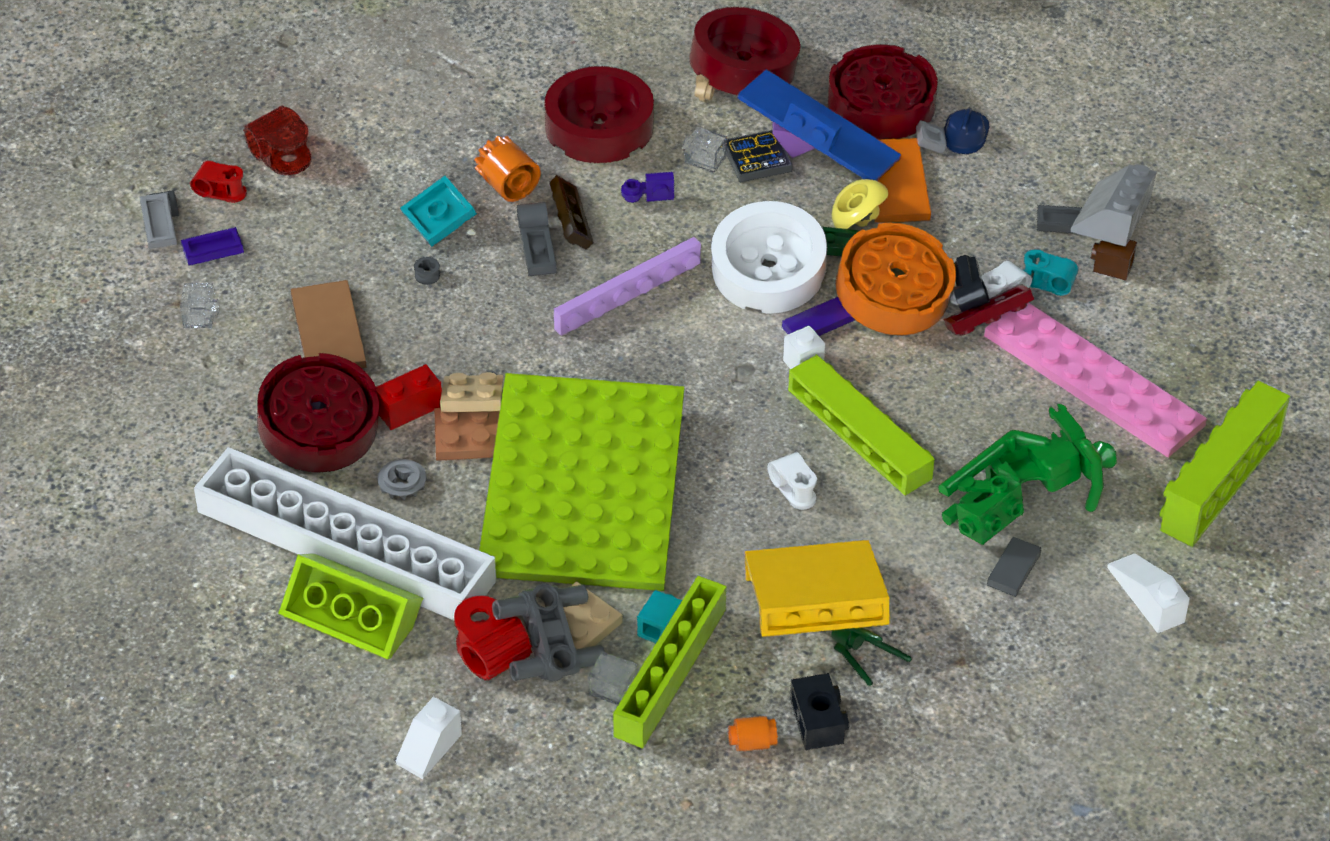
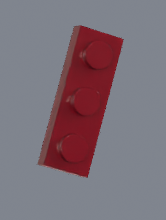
M1021 284L990 298V303L964 312H958L945 318L944 322L947 330L955 335H966L973 332L975 326L984 322L985 324L996 322L1001 318L1002 314L1009 311H1020L1027 307V303L1035 299L1031 289Z

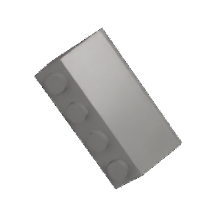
M1128 165L1097 182L1074 221L1070 232L1126 246L1151 201L1157 171L1150 170L1144 165Z

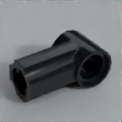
M967 255L957 257L954 263L956 269L954 294L961 312L990 303L976 257Z

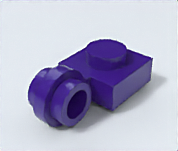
M673 172L645 174V182H639L636 179L626 180L621 187V195L630 203L639 201L643 194L646 196V202L674 200Z

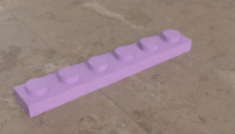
M692 237L554 308V329L562 336L625 304L627 301L647 293L654 287L670 281L679 274L693 269L700 264L701 243L695 237Z

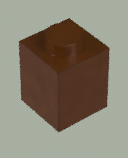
M1103 240L1100 241V244L1095 243L1091 253V259L1095 260L1093 272L1126 281L1134 263L1137 241L1129 240L1126 246Z

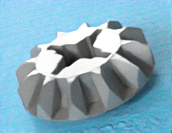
M399 459L384 465L378 473L377 480L382 493H388L391 499L401 496L405 500L406 496L412 495L416 497L419 490L425 489L427 477L424 468L419 463L412 460ZM397 477L401 478L402 480H407L408 483L404 484L401 481L397 483Z

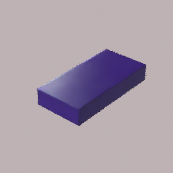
M236 227L181 240L188 266L244 253L243 244Z

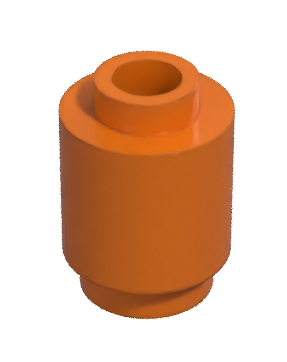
M766 716L735 718L734 725L728 726L730 746L735 745L737 752L769 749L770 745H777L775 719H767Z

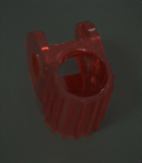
M282 105L244 126V137L252 155L256 160H262L273 172L280 175H295L306 170L311 164V152L306 146L309 138L308 126L291 108ZM285 155H294L297 157L294 161L285 162L282 160V157H284Z

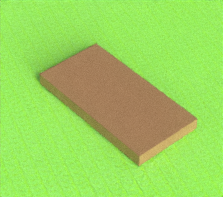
M348 280L290 289L304 357L319 356V353L333 354L346 358L361 368H367Z

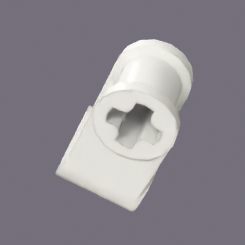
M1005 261L995 269L982 275L989 299L1021 284L1029 288L1032 282V277L1011 261Z
M798 452L768 463V473L772 483L779 488L791 506L800 510L809 509L814 506L816 494L813 488L816 486L817 477Z

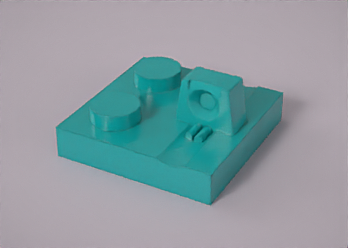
M445 175L400 207L404 216L431 247L477 214L473 206Z

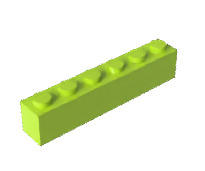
M816 354L789 370L788 391L904 496L933 479L935 459L932 454L918 445L911 435L900 429L887 414H883L874 406L868 397H864L856 390L849 380L839 375L830 363L825 362Z
M701 576L696 577L613 713L614 738L644 748L725 613L727 586Z

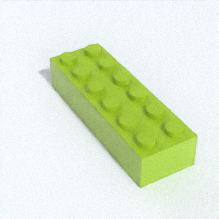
M1259 380L1250 390H1244L1239 404L1236 407L1232 406L1228 410L1222 425L1217 424L1213 428L1208 442L1199 445L1194 459L1191 462L1186 461L1180 470L1179 477L1167 484L1163 496L1166 497V502L1159 514L1162 518L1161 532L1191 547L1196 544L1280 439L1290 395Z

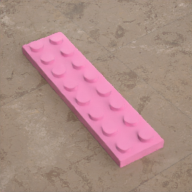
M1027 303V307L1020 311H1009L1002 314L998 321L991 323L985 328L984 336L1168 458L1206 426V417L1030 303Z

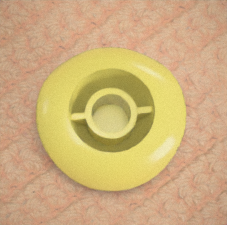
M860 179L847 185L836 197L832 208V221L835 228L848 229L854 224L864 227L872 219H876L880 212L878 205L888 197L886 186L871 179Z

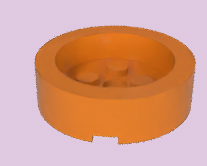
M880 223L876 228L867 231L864 229L860 230L847 242L836 276L837 295L844 309L856 321L874 331L890 335L916 334L935 325L947 309L956 281V269L953 259L949 258L942 249L943 244L922 229L901 223ZM891 269H900L904 274L895 277V273Z

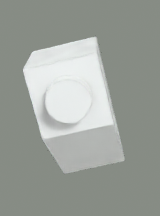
M433 696L414 717L396 759V765L424 779L462 735L460 711Z

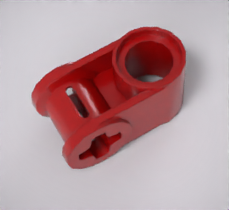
M204 161L190 181V187L193 192L201 197L236 203L242 201L247 195L246 187L242 184L243 170L236 165Z

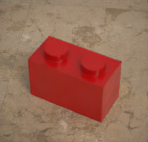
M427 364L376 386L379 399V416L390 430L433 412L434 408H441V381Z

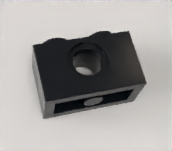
M829 673L791 679L790 702L805 751L844 744L845 730H849V719L847 712L840 709V690L838 685L832 684Z

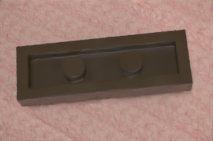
M556 175L549 183L553 193L552 198L558 210L557 215L564 230L563 235L570 244H576L587 250L594 242L577 186Z

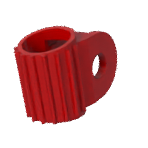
M473 596L462 601L454 612V623L459 631L456 637V647L468 669L479 678L489 681L509 669V665L513 661L524 660L531 656L532 646L527 632L517 616L496 620L492 611V603L496 599L489 596ZM477 612H484L488 614L489 618L488 620L473 621L471 616Z

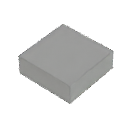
M924 121L918 123L916 126L918 146L942 154L947 148L944 128Z

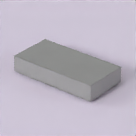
M168 192L140 196L149 249L177 245Z

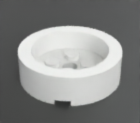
M777 201L751 203L727 215L714 232L711 244L713 278L722 295L736 306L743 309L746 307L759 309L765 314L782 313L805 304L821 288L827 264L826 238L820 224L801 208ZM764 259L777 262L773 267L762 265Z

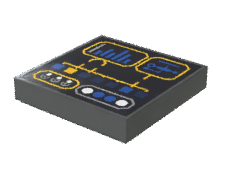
M772 130L723 140V149L739 183L792 172V163L783 146L773 135Z

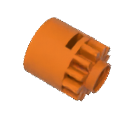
M497 136L495 141L488 140L478 150L480 152L479 157L474 159L478 164L475 170L506 201H519L527 197L537 186L541 176L540 167L508 136H505L503 139Z

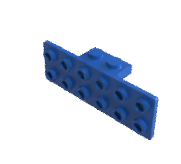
M768 70L762 72L738 94L737 98L807 142L818 151L829 156L840 165L851 170L862 179L877 181L900 159V153Z

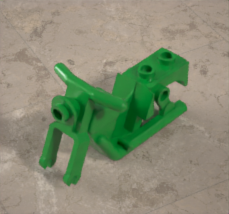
M1057 404L1058 412L1053 407H1050L1049 416L1062 429L1060 430L1061 437H1058L1053 432L1051 439L1045 436L1020 430H1011L1004 434L938 486L939 493L947 497L957 490L968 492L959 499L960 503H954L942 513V519L947 525H951L958 520L961 534L984 545L1017 517L1023 516L1022 483L1040 480L1049 492H1055L1080 479L1081 472L1087 479L1091 480V488L1085 508L1087 511L1093 512L1097 509L1104 487L1103 468H1113L1117 464L1116 451L1110 444L1102 441H1096L1092 444L1089 439H1086L1082 427L1067 411L1066 406ZM985 469V480H975L973 478Z

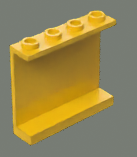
M869 540L745 551L746 581H752L759 605L760 632L762 637L890 625L889 595Z

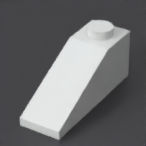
M1135 553L1108 563L1107 568L1157 633L1185 623L1190 598L1171 575Z

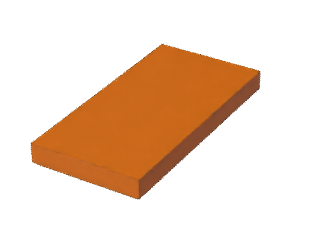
M917 138L879 140L900 153L901 156L877 180L886 186L888 197L878 205L880 212L878 217L874 219V222L930 221L931 210Z

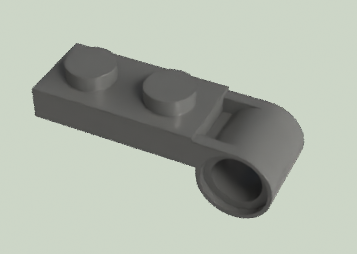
M546 202L517 205L518 224L528 277L557 273V265L548 226Z

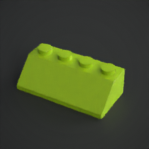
M315 553L298 554L278 614L385 659H391L413 629L423 598Z

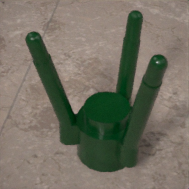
M865 628L832 630L831 638L837 642L834 650L844 656L868 686H871L873 681L850 654L848 649L857 650L865 640L907 662L912 660L911 656L883 642L882 636Z

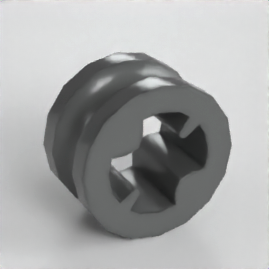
M433 257L418 259L414 264L416 281L424 285L437 282L440 279L439 261Z

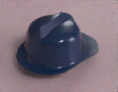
M970 107L950 114L944 127L947 148L958 154H972L979 151L986 142L990 128L988 119L981 113L973 111Z

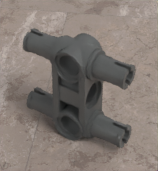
M542 583L534 589L522 591L518 597L495 600L492 603V611L496 620L522 615L535 658L510 663L509 671L513 681L538 676L544 680L558 681L564 676L576 674L580 668L605 663L606 654L602 645L582 649L575 648L565 615L564 607L585 604L588 601V591L585 585L559 589L557 586ZM536 597L540 598L544 602L545 607H542L537 603ZM553 658H557L561 662L562 668L555 665Z

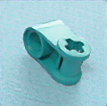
M1037 249L1029 250L1024 255L1025 269L1023 271L1030 276L1034 273L1030 287L1048 291L1059 296L1070 293L1079 272L1078 266L1073 260L1048 254Z

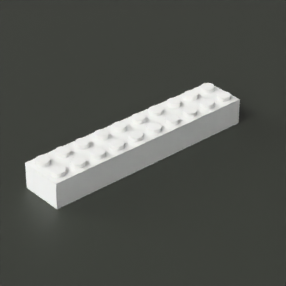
M230 447L224 451L194 487L199 513L293 553H315L423 598L421 607L454 620V612L457 606L462 601L473 596H486L496 582L495 557Z

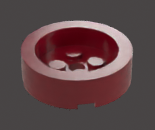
M725 7L710 11L697 21L689 60L697 76L702 74L709 80L708 84L729 94L738 95L740 91L765 70L772 72L791 84L799 57L800 40L796 32L786 22L772 14L746 7Z
M887 44L858 47L843 54L842 60L837 64H833L830 70L828 108L878 140L905 138L917 133L916 126L920 121L930 123L936 107L937 74L924 57L919 54L916 57L908 54L903 47ZM878 83H885V84H886V88H884V85H881V84H878Z
M607 66L580 68L558 78L549 87L545 95V131L547 138L553 147L557 145L565 151V156L588 163L620 161L629 158L630 153L638 148L643 149L653 135L654 98L651 89L641 78L626 70ZM599 118H601V121L604 122V123H602V124H597V123H594V122L599 121Z
M319 353V356L301 358V355L291 357L275 366L264 378L259 388L257 429L260 439L271 455L294 469L321 473L336 471L350 466L368 452L375 440L379 417L377 388L371 377L360 366L346 358L327 353ZM313 402H322L327 407L312 410L311 404Z

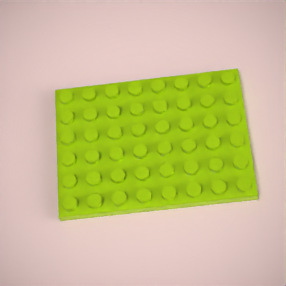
M505 373L479 551L495 557L496 578L574 584L577 581L581 585L664 591L685 386Z

